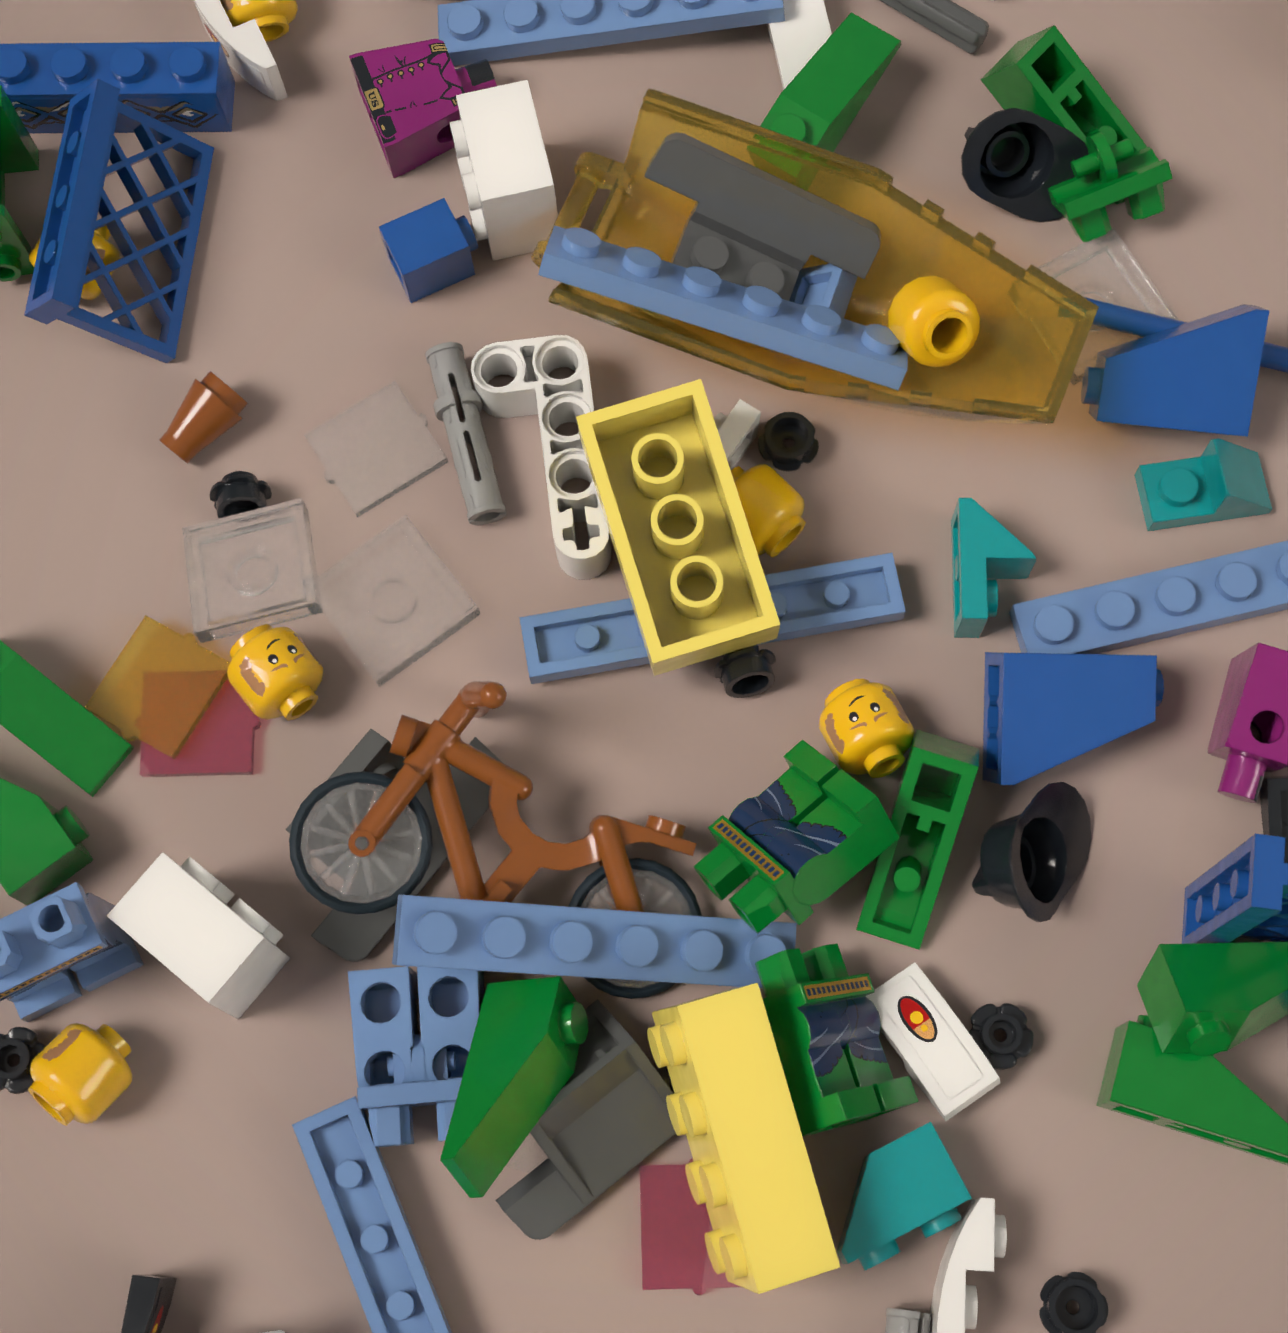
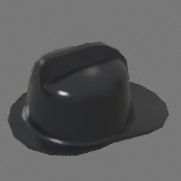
M1018 108L996 111L979 122L975 128H967L964 134L967 141L961 155L962 176L973 193L981 199L1024 219L1045 222L1058 220L1063 217L1052 205L1047 188L1075 177L1070 162L1089 154L1085 142L1071 131L1031 111Z
M1065 782L1048 783L1035 795L1022 814L997 822L987 830L981 843V866L972 882L975 893L991 896L995 901L1004 906L1022 909L1027 917L1037 923L1052 918L1062 899L1080 876L1088 860L1090 850V816L1086 803L1077 789Z

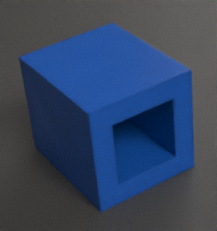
M445 198L379 226L387 257L410 303L475 275L471 252L478 249L477 240L467 218L462 215L455 219Z

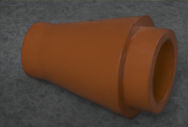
M210 371L201 382L197 379L194 380L169 428L159 440L188 464L197 453L243 419L239 416V413L248 403Z

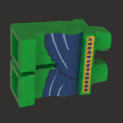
M801 740L783 756L790 767L759 796L747 798L738 804L729 819L722 815L708 827L719 845L694 865V869L706 887L721 901L746 879L749 881L728 900L742 920L757 934L782 913L788 915L798 925L802 924L814 913L810 905L820 903L828 898L900 838L879 798L845 771L839 770L837 765L804 740Z
M838 943L823 945L801 953L800 948L788 949L755 963L766 996L763 998L764 1006L803 1137L864 1122L919 1102L910 1076L894 1079L879 1039L881 1028L879 1012L874 1003L866 997L875 992L869 973L849 976Z

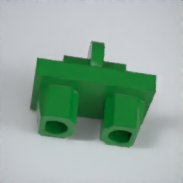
M1098 131L1088 135L1086 138L1089 154L1070 162L1075 177L1047 188L1052 205L1068 220L1075 235L1082 242H1089L1106 235L1111 230L1105 207L1109 204L1124 199L1127 213L1134 220L1145 219L1164 211L1163 182L1173 178L1169 162L1166 159L1160 161L1150 147L1134 152L1129 138L1109 145L1105 135Z

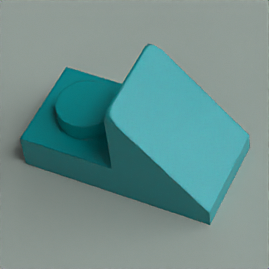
M1220 438L1211 439L1200 457L1139 465L1134 474L1147 531L1269 514L1272 510L1258 452Z
M959 498L951 519L954 638H979L988 617H996L998 584L996 579H1026L1029 577L1037 559L1031 550L974 499Z

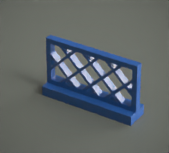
M96 79L71 98L69 102L24 316L46 325L58 319L146 356L168 363L175 359L214 147L118 101L120 89L100 79ZM116 122L133 129L144 149L143 152L129 158L125 156L114 136ZM174 149L193 158L190 179L179 183L163 152ZM148 158L166 189L150 197L147 196L131 167ZM109 159L112 163L110 166H108ZM116 172L134 204L117 212L103 189L105 177ZM168 197L172 200L182 219L180 231L170 236L152 205ZM137 211L155 240V243L141 250H137L121 221V218ZM98 212H99L100 216L102 217V218L99 219V220H97ZM103 226H107L123 255V258L106 266L92 243L94 231ZM159 249L172 271L170 284L161 289L158 288L142 257ZM127 264L145 294V297L128 305L109 274ZM88 266L91 273L85 275ZM93 280H96L113 311L104 317L79 308L83 285ZM168 293V295H167V301H166V300L164 299L163 295H165V294ZM150 303L162 325L159 340L143 334L131 311ZM117 318L120 324L115 323L112 320Z
M1255 833L1185 888L1182 944L1229 943L1237 937L1271 942H1288V863H1284L1286 837Z

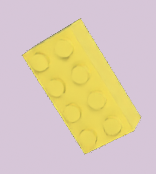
M698 379L576 416L580 440L654 676L777 639L781 624L702 380Z
M758 983L725 990L653 1011L652 1016L655 1026L647 1029L648 1041L658 1068L667 1066L674 1094L666 1096L667 1109L676 1134L678 1136L686 1134L693 1162L685 1165L686 1176L696 1204L705 1203L713 1230L705 1233V1243L715 1272L717 1274L725 1272L728 1282L760 1294L840 1268Z

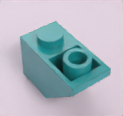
M932 1122L915 1129L864 1157L836 1251L843 1264H849L859 1259L865 1271L901 1252L895 1239L909 1231L920 1227L925 1238L962 1219L956 1206L972 1199Z

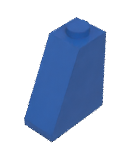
M1243 304L1097 353L1096 366H1087L1085 369L1081 402L1082 404H1090L1088 413L1096 421L1248 437L1270 310L1256 305Z
M985 652L982 780L999 785L1018 784L1156 721V707L1161 704L1164 694V680L1160 669L1157 668V655Z

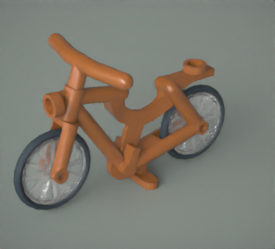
M474 681L468 683L459 691L457 697L438 721L434 719L431 724L401 715L389 753L405 757V759L402 761L404 765L393 779L383 774L367 771L345 773L328 779L307 796L301 803L292 821L289 847L290 859L296 876L308 893L320 903L339 912L359 915L386 910L397 905L398 894L410 895L421 883L430 865L433 849L432 827L425 808L416 797V793L426 782L460 897L458 899L512 902L540 867L553 870H571L599 862L600 868L588 875L575 890L568 907L702 916L695 894L681 876L671 868L656 861L628 858L625 849L627 844L647 842L693 856L697 843L683 839L686 829L684 825L648 815L646 825L643 827L609 815H598L590 822L589 833L586 836L569 843L548 842L531 832L521 819L517 806V800H525L532 794L533 783L531 779L463 742L459 737L473 717H483L488 713L489 709H496L504 704L507 693L503 685L498 682ZM449 764L490 786L488 804L498 834L511 849L510 853L485 883L482 879ZM584 977L595 988L612 996L628 999L651 997L668 990L676 984L670 982Z

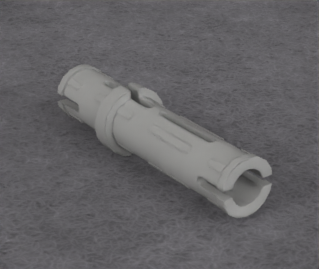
M457 342L441 343L430 348L425 354L427 363L430 365L438 398L433 405L435 415L445 425L454 466L468 511L469 523L472 525L493 523L502 519L507 513L501 499L492 456L479 414L484 405L477 391L472 388L462 344ZM452 387L457 389L465 422H461L459 419ZM467 444L472 446L480 481L475 480Z

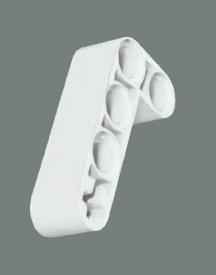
M552 335L486 345L476 353L471 364L474 387L483 402V410L496 418H512L538 414L552 533L560 568L568 576L578 580L596 578L606 571L611 562L612 547L609 529L579 432L571 436H562L554 432L563 423H577L576 416L594 411L588 358L585 349L578 340L567 335ZM560 367H568L575 371L573 375L565 379H554L548 376L551 371ZM498 375L514 377L510 384L503 387H493L488 384L492 378ZM573 478H582L590 483V486L585 491L577 494L567 493L561 489V486L567 480ZM586 521L590 548L577 550L574 522L581 523Z

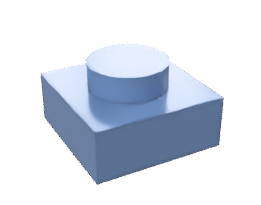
M830 263L802 268L789 301L806 307L821 305L835 311L840 318L844 319L858 276Z

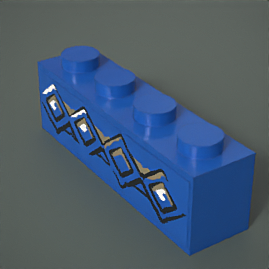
M220 42L0 44V85L3 87L29 133H63L70 99L96 79L119 88L118 101L181 132H232L235 80ZM116 122L114 133H134L133 129Z

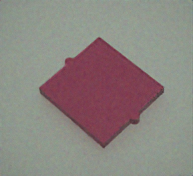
M227 671L145 674L143 716L136 721V727L142 732L139 775L142 777L253 775L255 730L261 727V721L253 714L230 684Z
M686 1164L639 1166L642 1289H692L696 1295L700 1296L706 1292V1288L740 1287L728 1282L725 1272L717 1274L711 1264L705 1243V1233L712 1231L713 1228L706 1204L697 1205L692 1196L686 1176Z

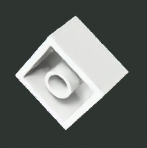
M528 80L456 95L461 120L449 123L476 240L488 239L493 261L546 249L554 225L559 226L554 183Z
M162 852L107 915L108 918L205 1001L236 1019L243 1015L290 959L289 956L276 946L277 942L283 937V934L240 898L230 908L227 903L235 894L190 856L180 866Z

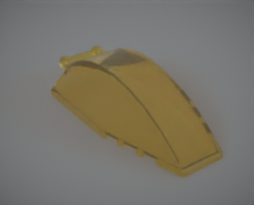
M648 89L643 97V104L639 111L628 155L624 163L593 152H582L579 155L574 166V173L577 177L554 223L555 226L565 229L580 228L598 188L608 189L611 192L592 232L602 241L627 249L630 247L645 248L656 253L661 260L671 262L685 223L697 201L649 180L644 175L649 162L664 138L672 133H684L857 214L879 227L881 232L880 248L865 279L857 277L844 319L865 326L879 324L888 327V311L894 296L900 289L918 277L933 275L949 280L975 303L980 316V332L973 348L963 359L950 366L933 368L922 365L908 354L907 372L898 391L562 282L552 290L548 298L550 303L785 390L925 418L1003 424L1054 423L1099 306L1032 264L1025 270L994 250L996 242L981 232H978L975 237L971 236L943 218L945 209L929 199L922 205L892 186L894 177L883 170L655 89ZM552 230L547 240H541L537 243L531 256L532 261L539 268ZM810 255L802 268L828 264V262Z

